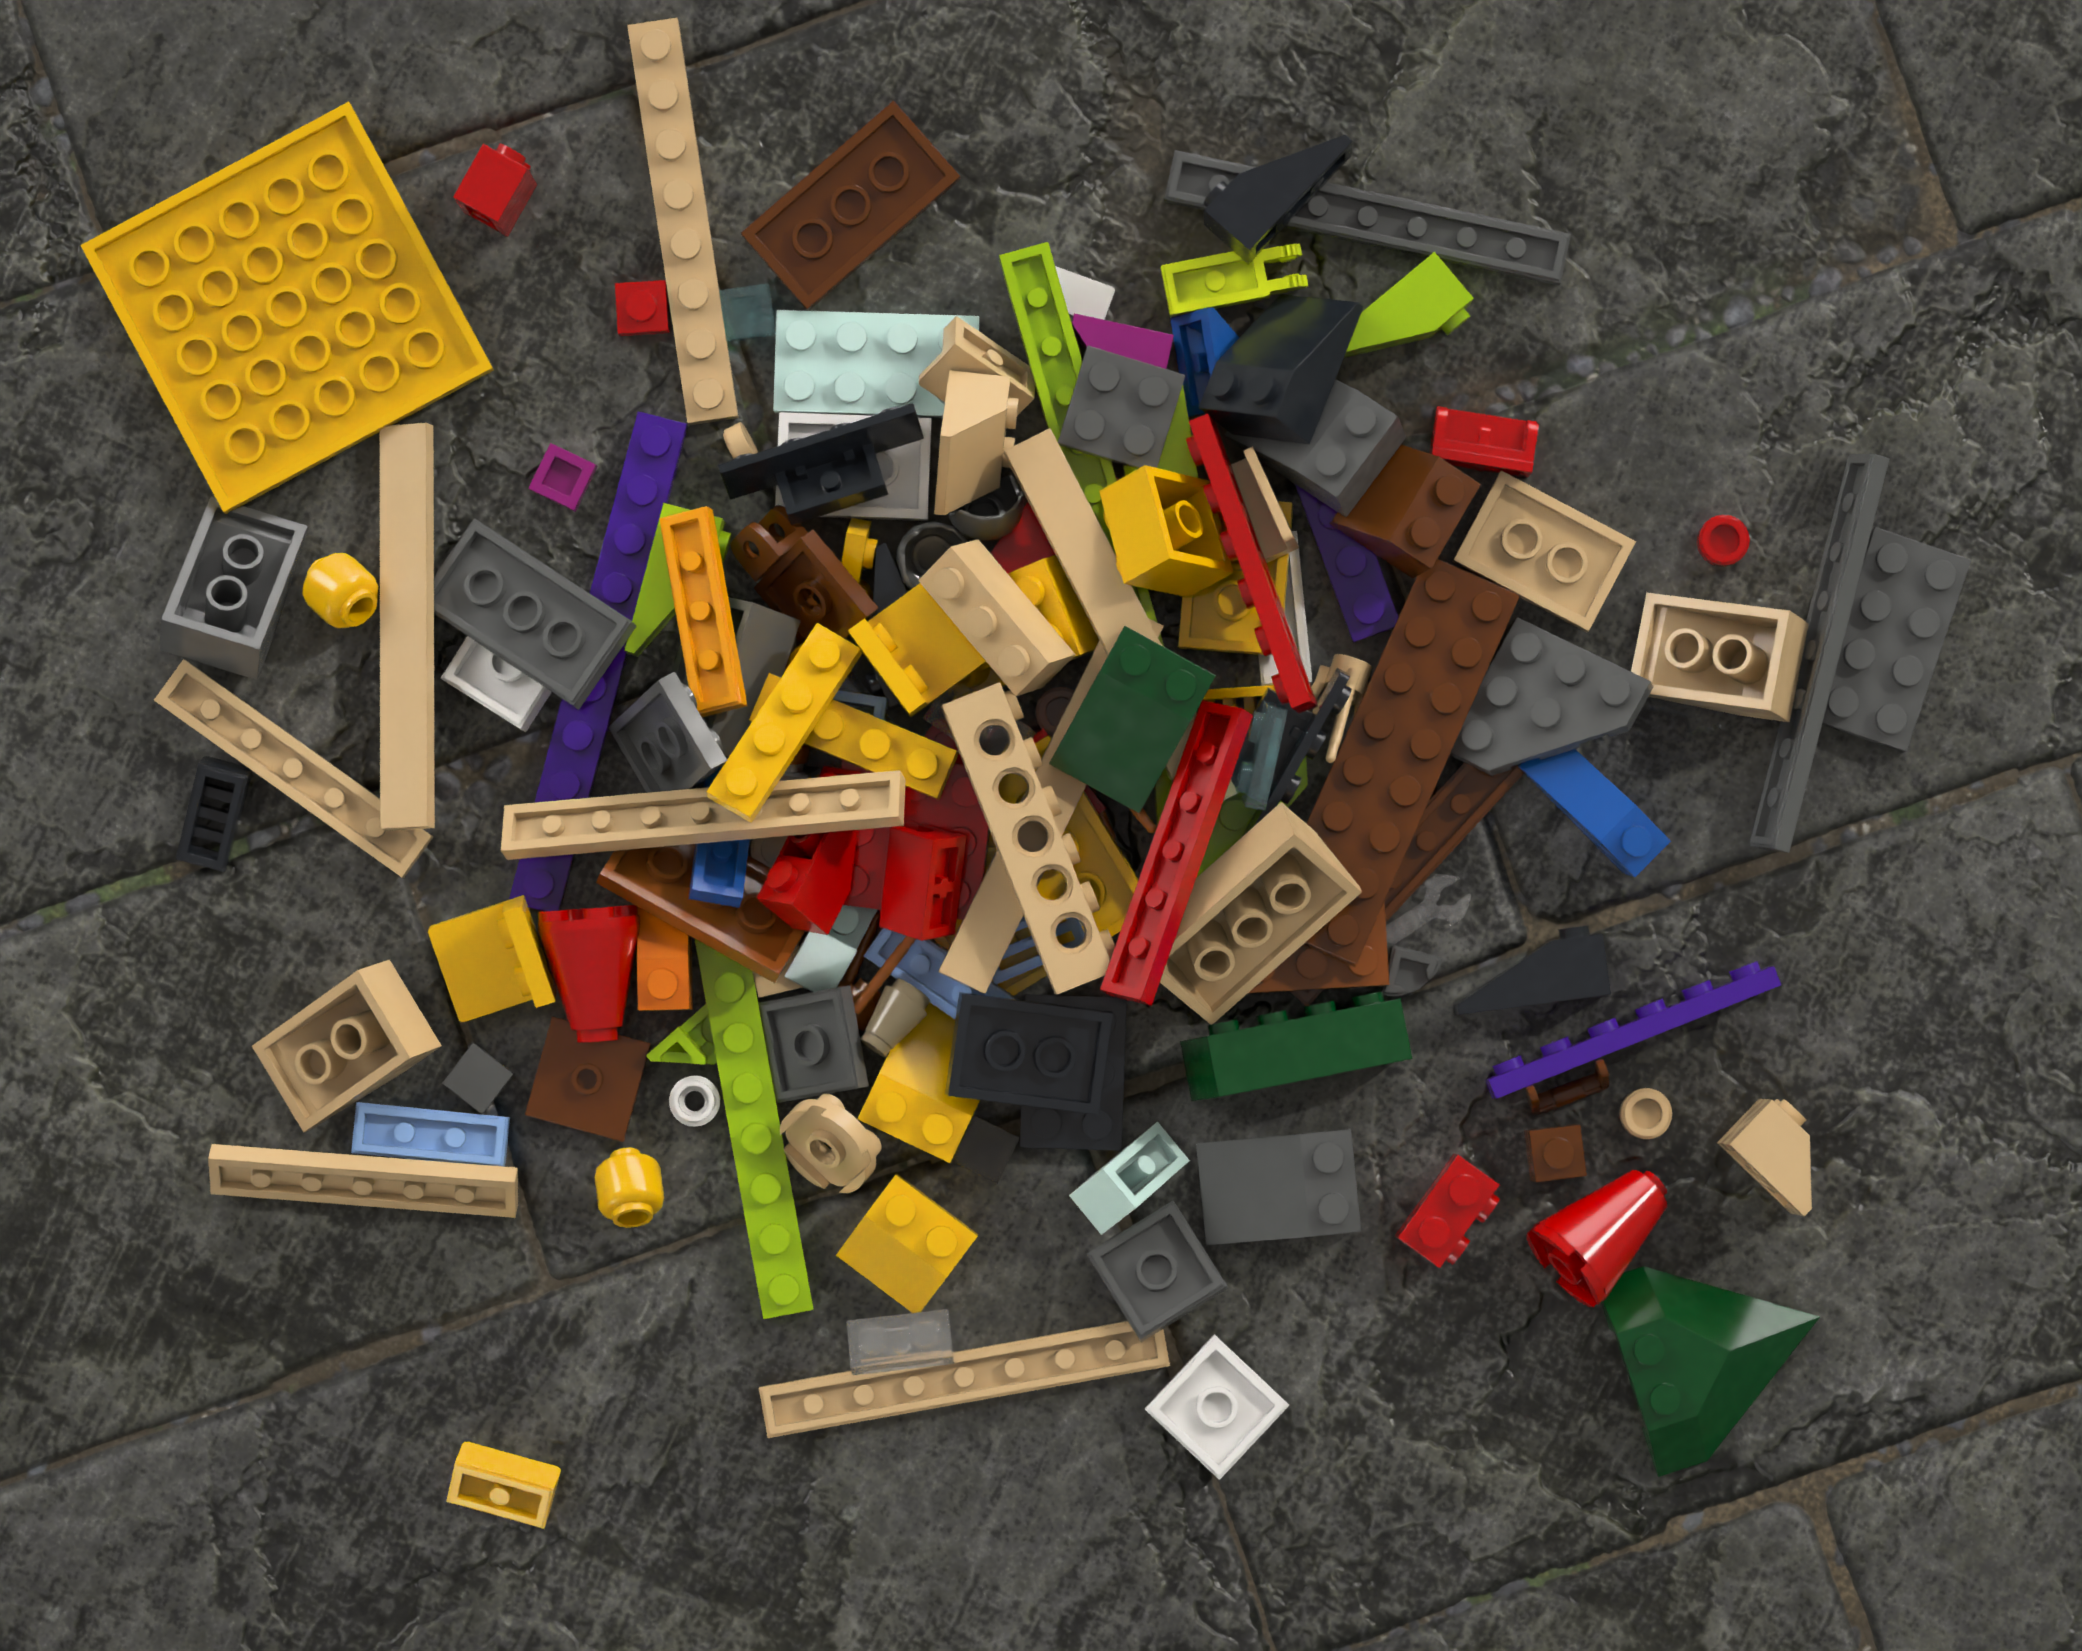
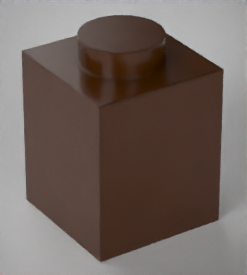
M1571 1124L1524 1130L1530 1181L1542 1182L1587 1176L1580 1125Z

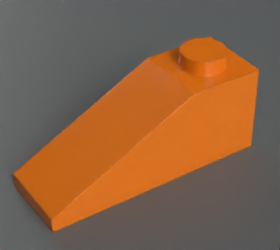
M638 907V915H640V930L637 938L638 1010H693L692 937Z

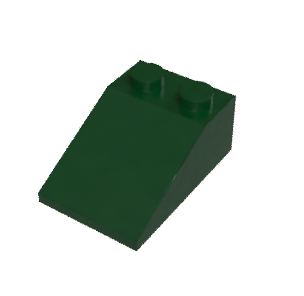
M1124 626L1049 764L1140 813L1216 675Z

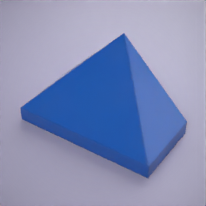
M1204 308L1170 318L1179 373L1185 375L1183 388L1188 418L1206 414L1198 407L1216 362L1239 339V336L1214 308Z

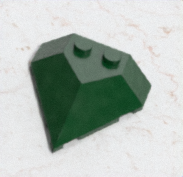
M1644 1266L1625 1271L1607 1298L1601 1302L1609 1329L1616 1336L1645 1427H1642L1657 1476L1660 1477L1708 1461L1820 1316Z

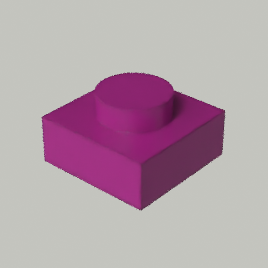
M550 443L528 489L576 512L598 466Z

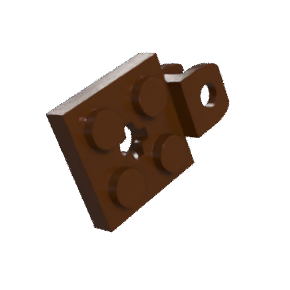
M776 505L759 523L751 522L744 527L730 543L736 559L756 582L761 579L754 589L767 605L774 611L801 620L796 634V639L800 644L805 642L817 623L848 640L851 637L848 630L864 618L867 620L879 608L814 530L808 533L801 523L791 525L786 509L781 505ZM775 523L783 528L785 538L776 532ZM749 541L757 546L759 555L751 551ZM814 593H816L821 601L819 604L812 597Z

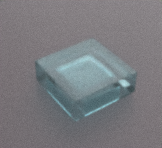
M769 283L719 290L727 342L776 336Z

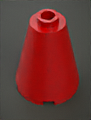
M1631 1170L1536 1223L1526 1234L1529 1247L1544 1269L1550 1263L1561 1275L1556 1282L1567 1293L1588 1307H1594L1596 1304L1599 1305L1607 1298L1668 1207L1664 1197L1667 1194V1189L1662 1181L1652 1172L1645 1171L1641 1173L1638 1170Z

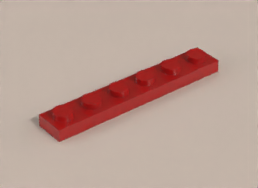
M1208 414L1190 420L1189 424L1193 436L1186 438V442L1195 465L1198 467L1204 464L1211 482L1203 485V489L1213 514L1221 512L1227 530L1220 533L1226 554L1231 562L1238 559L1245 578L1237 580L1242 599L1247 609L1255 607L1261 626L1254 628L1260 649L1265 657L1273 655L1279 673L1271 676L1276 694L1282 705L1290 703L1291 708L1297 713L1318 707L1217 424Z
M1202 700L1100 988L1101 991L1110 996L1152 1006L1253 717L1252 714L1243 708Z

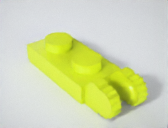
M1296 243L1263 249L1250 264H1247L1232 251L1162 265L1160 269L1170 318L1204 308L1217 309L1269 299L1271 294H1281L1306 288L1308 286L1306 274H1291L1283 278L1267 281L1264 264L1289 262L1301 257L1300 244Z

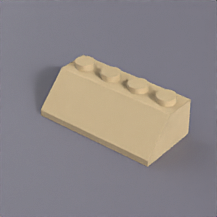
M1281 802L1196 878L1160 983L1212 1025L1362 893L1361 888L1318 834Z

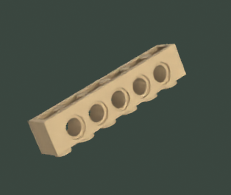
M999 682L943 704L941 709L1054 994H1060L1105 976L1115 944L1108 929L1101 932L1098 931L1092 916L1093 912L1100 910L1099 904L1090 882L1087 881L1080 884L1073 865L1081 862L1070 833L1063 836L1060 835L1054 817L1062 814L1051 785L1042 788L1035 772L1036 768L1043 766L1032 737L1025 740L1022 739L1016 724L1017 720L1024 718L1016 695L1011 690L1004 692ZM989 726H998L1007 733L1009 744L1003 754L994 756L982 750L979 737L983 729ZM1007 774H1017L1027 783V795L1020 803H1008L999 794V782ZM1026 822H1037L1046 831V843L1039 851H1026L1018 842V831ZM1049 869L1061 873L1066 883L1064 893L1055 900L1043 898L1037 890L1038 877L1042 872ZM1069 917L1079 920L1085 931L1082 942L1073 948L1062 946L1056 938L1058 924L1063 919Z

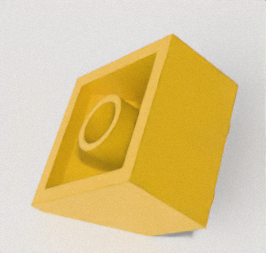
M896 1174L836 1256L914 1315L918 1316L978 1237V1234L899 1174Z

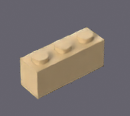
M979 539L951 546L918 580L1016 696L1043 688L1076 655Z

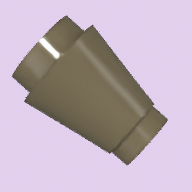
M897 978L891 987L887 985L884 987L860 1041L876 1054L886 1057L889 1051L927 1016L925 1009L930 1003L929 998L910 983Z

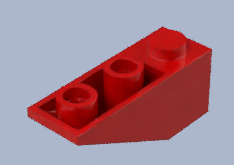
M824 766L819 777L861 773ZM857 830L788 836L767 875L757 899L791 928L828 935L851 890Z

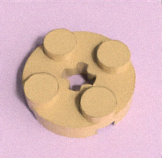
M822 1094L817 1100L807 1099L799 1102L783 1119L780 1125V1135L786 1131V1137L789 1142L784 1147L788 1160L804 1178L816 1186L825 1189L831 1183L836 1186H844L839 1193H851L859 1189L876 1168V1156L881 1151L879 1138L873 1132L866 1130L852 1114L845 1110L843 1103L831 1094ZM824 1142H825L826 1144H828L832 1149H829V1148L824 1144Z

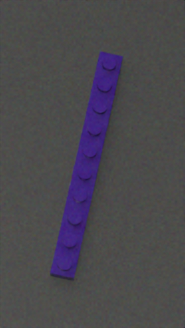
M639 411L637 412L590 590L592 596L631 621L633 620L663 503L668 504L688 429L686 423ZM626 642L579 710L563 699L561 700L534 803L590 798L628 656L624 651ZM575 854L519 859L509 900L524 895L530 908L541 911L561 910Z

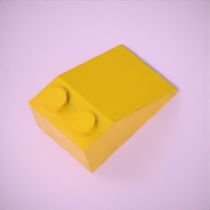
M929 1003L925 1009L927 1016L890 1050L857 1119L951 1163L980 1100L953 1097L945 1094L955 1019L932 1003Z

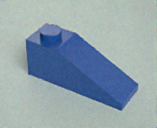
M1576 749L1542 760L1538 757L1518 765L1532 782L1623 874L1636 877L1671 842L1625 794Z

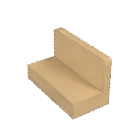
M955 316L943 330L942 352L919 375V385L943 402L946 399L950 370L1011 377L1009 398L1019 399L1017 416L1035 397V384L1030 366L958 316Z
M1252 446L1243 451L1246 456L1245 459L1231 466L1266 563L1298 549L1299 546Z

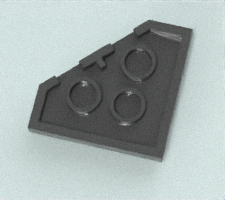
M1517 617L1483 678L1450 756L1493 776L1511 770V766L1538 757L1542 760L1579 748V744L1606 735L1610 738L1628 732L1651 693L1653 685L1651 681Z

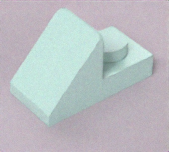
M843 905L828 935L807 932L784 977L811 992L837 988L857 953V948L878 909Z

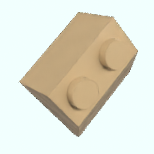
M949 371L940 435L934 514L946 515L1000 488L1002 467L1011 468L1004 455V451L1015 446V438L1005 437L1006 428L1016 429L1019 399L1009 398L1011 377Z
M1758 1099L1717 1144L1790 1214L1805 1216L1812 1209L1810 1135L1801 1127L1806 1119L1785 1099L1782 1101L1778 1099L1775 1101L1772 1099Z

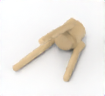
M1335 654L1330 667L1320 665L1316 679L1311 686L1315 699H1317L1324 687L1328 685L1337 668L1347 672L1350 676L1346 685L1352 688V691L1343 709L1336 715L1325 757L1328 763H1332L1336 759L1350 706L1355 705L1354 718L1369 685L1368 679L1372 670V666L1365 661L1343 654Z

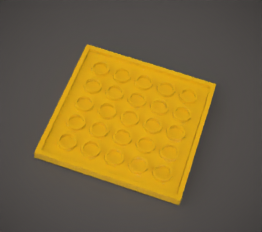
M350 102L339 106L80 245L225 514L379 433L384 427L405 419L494 371Z

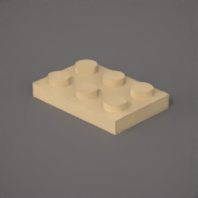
M1501 470L1452 562L1500 587L1519 594L1520 598L1587 633L1636 541Z

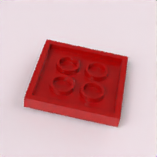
M842 760L841 769L858 771L861 774L872 773ZM955 763L939 800L905 787L903 827L918 831L919 824L967 835L957 919L963 920L985 876L990 830L964 764ZM890 827L857 830L851 890L843 905L881 910Z

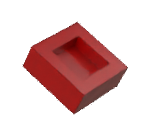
M666 280L615 283L619 336L670 333Z

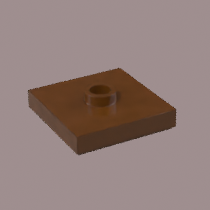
M552 1016L525 1115L624 1142L647 1062L646 1055L649 1053L652 1043L619 1034L618 1040L577 1043L576 1030H571L568 1020Z

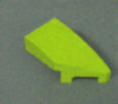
M705 1004L684 1024L677 1027L651 1050L646 1057L652 1062L716 1064L717 1060L707 1005Z

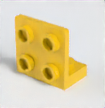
M921 583L868 622L864 618L848 630L852 639L861 648L863 654L910 717L914 716L986 663L985 659Z
M524 895L429 927L428 934L460 1022L476 1019L530 1000L534 1001L536 1008L556 1001L557 988Z

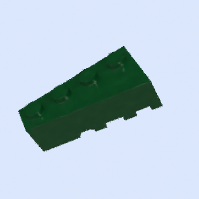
M1382 992L1352 997L1354 1008L1336 1011L1334 1001L1305 1006L1306 1017L1288 1020L1286 1010L1256 1016L1258 1026L1239 1030L1238 1020L1207 1025L1209 1036L1180 1041L1191 1101L1222 1097L1412 1059L1401 998L1384 1002Z

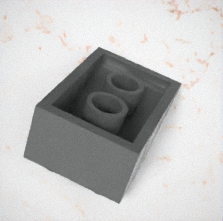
M1336 379L1310 444L1233 435L1229 431H1226L1224 434L1226 439L1243 450L1253 446L1262 463L1344 517L1349 515L1406 438L1397 415L1357 389Z
M211 496L161 618L160 651L258 680L275 636L308 526L245 506H240L225 514L217 499Z
M1351 1129L1196 1143L1206 1245L1361 1232Z

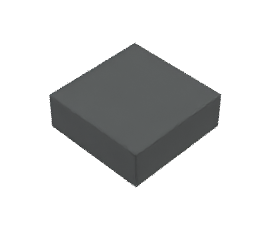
M472 1043L442 1084L478 1112L484 1114L515 1073L476 1043Z

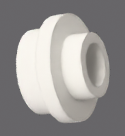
M685 1077L678 1081L671 1090L669 1096L670 1110L674 1117L684 1125L693 1127L705 1125L719 1111V1091L713 1082L705 1077ZM692 1091L700 1092L705 1099L704 1106L698 1111H692L686 1105V1097Z

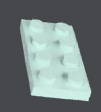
M777 310L774 413L875 416L888 408H900L914 404L917 417L943 418L945 402L919 385V375L942 352L943 330L955 316H958L978 331L979 316Z

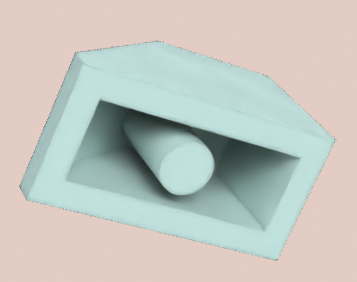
M1157 1121L1069 1196L1102 1235L1135 1210L1190 1160Z

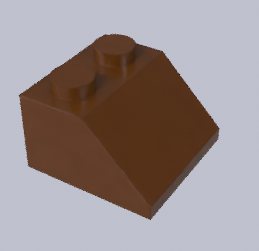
M1401 444L1349 515L1344 517L1336 511L1329 524L1406 575L1415 578L1417 575L1419 576L1432 569L1481 484L1439 456Z

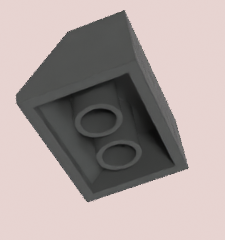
M730 597L728 599L747 706L702 717L707 727L713 729L719 736L726 759L729 758L752 723L749 721V718L768 674L771 673L778 677H782L788 658L796 645V634L801 621L756 603ZM680 643L671 673L675 672L681 683L688 686Z

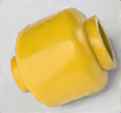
M334 553L316 560L309 567L303 583V597L307 605L327 624L335 628H349L363 624L373 615L377 607L379 586L374 576L355 558L346 553Z
M621 1148L612 1152L610 1157L605 1159L596 1168L595 1185L598 1208L602 1215L612 1220L615 1225L625 1228L645 1225L662 1208L664 1192L661 1168L653 1157L641 1154L635 1148Z

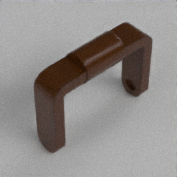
M1603 1059L1595 1061V1073L1537 1094L1534 1085L1526 1087V1099L1532 1114L1539 1115L1607 1089L1609 1087V1073Z

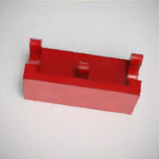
M1437 406L1429 453L1439 456L1454 467L1499 473L1502 470L1512 476L1528 478L1533 470L1539 424L1536 421L1518 420Z
M919 824L918 831L903 826L890 827L879 927L920 941L955 934L967 835Z

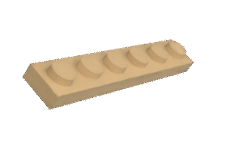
M182 660L154 699L155 702L400 877L405 878L433 839V836L424 829L394 831L380 829L379 797L187 660Z
M219 1144L211 1145L208 1157L210 1192L214 1195L516 1218L518 1207V1168Z

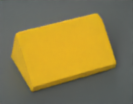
M464 1442L454 1464L446 1502L545 1529L561 1469L554 1465L497 1449Z

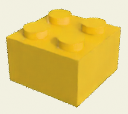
M1144 465L1099 491L1104 507V521L1110 530L1116 553V566L1124 584L1190 597L1234 573L1231 561L1226 554L1220 537V533L1223 530L1218 513L1213 514L1204 493L1203 485L1210 483L1209 480Z

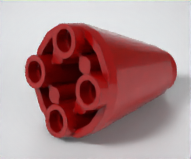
M624 905L538 912V932L571 1030H576L577 1043L618 1040L617 1027H622L637 938L640 930L638 906Z

